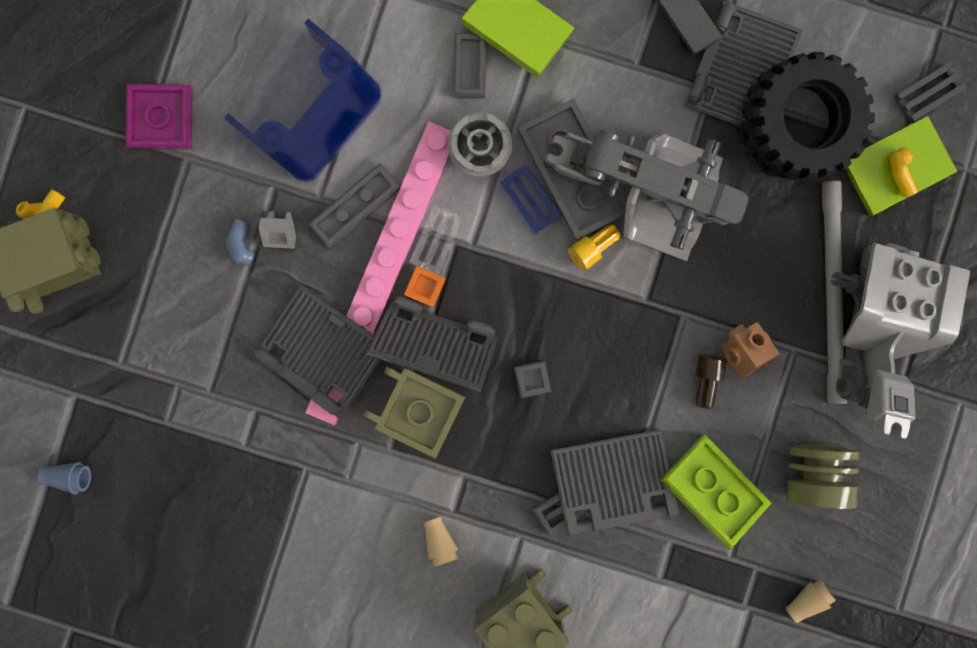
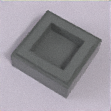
M545 361L514 367L520 398L552 392Z

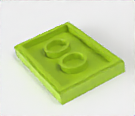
M476 0L461 19L462 25L536 78L541 75L574 30L572 25L537 0Z
M928 116L865 148L859 158L851 159V165L845 168L869 216H873L908 198L902 197L888 162L893 151L897 152L901 148H906L911 152L913 159L907 166L918 188V192L958 172Z
M705 434L701 435L660 479L726 549H732L771 504L759 489Z

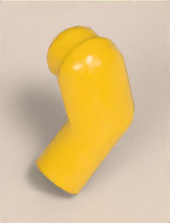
M901 148L897 152L893 151L888 159L894 180L902 197H909L918 192V188L907 164L912 162L913 156L906 148Z
M51 189L42 203L29 204L26 201L19 203L16 207V214L23 220L52 208L58 209L66 197Z

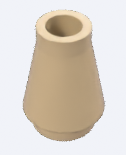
M439 517L424 522L428 561L432 560L433 566L436 567L457 560L456 551H458V548L443 524L442 518Z
M819 579L814 583L810 581L785 608L792 619L799 623L806 618L831 609L830 605L836 599Z

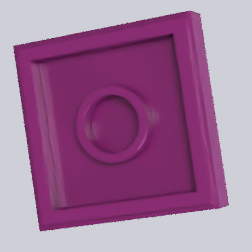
M126 84V147L128 149H192L193 87L182 84Z

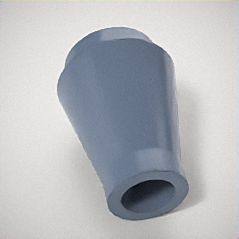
M80 462L42 466L38 473L40 485H47L71 494L86 491L91 481L89 467L83 466Z

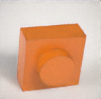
M416 266L404 295L434 308L446 278Z

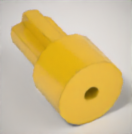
M608 224L591 238L587 236L581 238L568 248V254L578 268L586 271L602 258V251L619 239L620 232L613 224Z

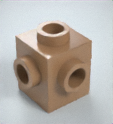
M758 322L748 328L744 324L736 327L727 334L730 339L720 347L725 354L726 360L735 368L742 379L762 368L780 354L771 342L769 335Z

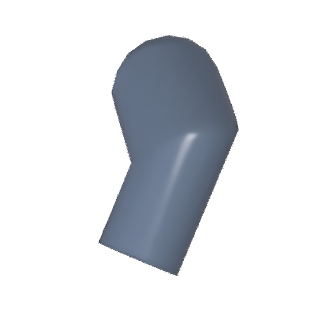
M234 218L225 245L231 260L235 264L241 263L247 266L251 264L254 258L253 251L246 249L243 242L249 223Z

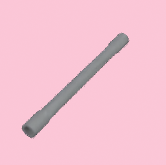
M827 181L821 183L825 236L828 374L826 376L827 404H847V400L843 399L836 392V383L841 377L843 369L840 360L844 359V346H842L841 342L842 337H844L842 287L831 284V280H837L831 278L835 272L842 274L840 215L842 211L841 181Z

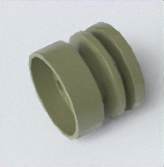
M817 442L789 446L790 455L804 458L803 461L788 462V467L802 471L803 477L787 480V502L834 509H854L858 507V485L843 481V475L859 473V467L844 465V460H860V451L851 450L839 444Z

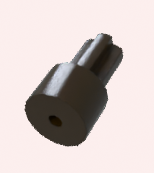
M708 354L698 355L695 375L700 378L695 401L696 406L705 409L714 407L718 382L723 381L725 376L726 358Z

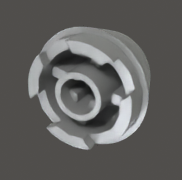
M476 112L464 116L453 126L448 138V150L452 161L460 170L473 176H487L499 171L508 161L512 151V138L509 129L498 117L489 113Z

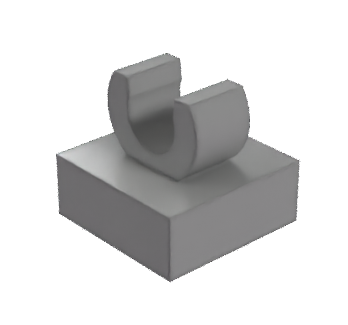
M270 211L267 218H260L258 228L263 247L295 249L296 234L290 212H286L285 219L275 218L274 211Z

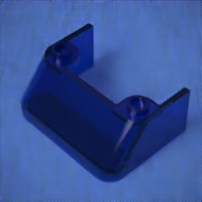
M307 19L304 24L312 39L325 48L319 57V67L322 73L331 80V83L291 130L277 121H267L252 134L230 114H227L224 118L301 182H311L322 173L379 105L382 98L379 84L346 49L310 19Z

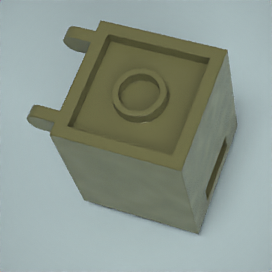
M52 208L0 228V293L2 298L6 299L11 311L21 312L24 309L23 300H25L31 313H41L43 311V304L40 297L101 275L98 267L101 264L100 257L97 251L90 246L87 238L90 235V231L83 218L57 208Z
M386 367L384 373L397 379L398 382L382 415L366 409L363 416L377 423L375 430L436 459L467 394L424 373L404 368L402 373Z
M539 569L530 577L526 572L475 610L474 631L487 648H564L569 644L562 619L569 615L573 609L569 604L557 612L551 607L535 585L546 575L543 569Z

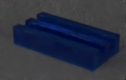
M527 164L500 181L501 186L535 235L562 217ZM524 174L551 213L550 217L547 218L519 178ZM514 181L540 219V224L537 225L510 186L511 182Z

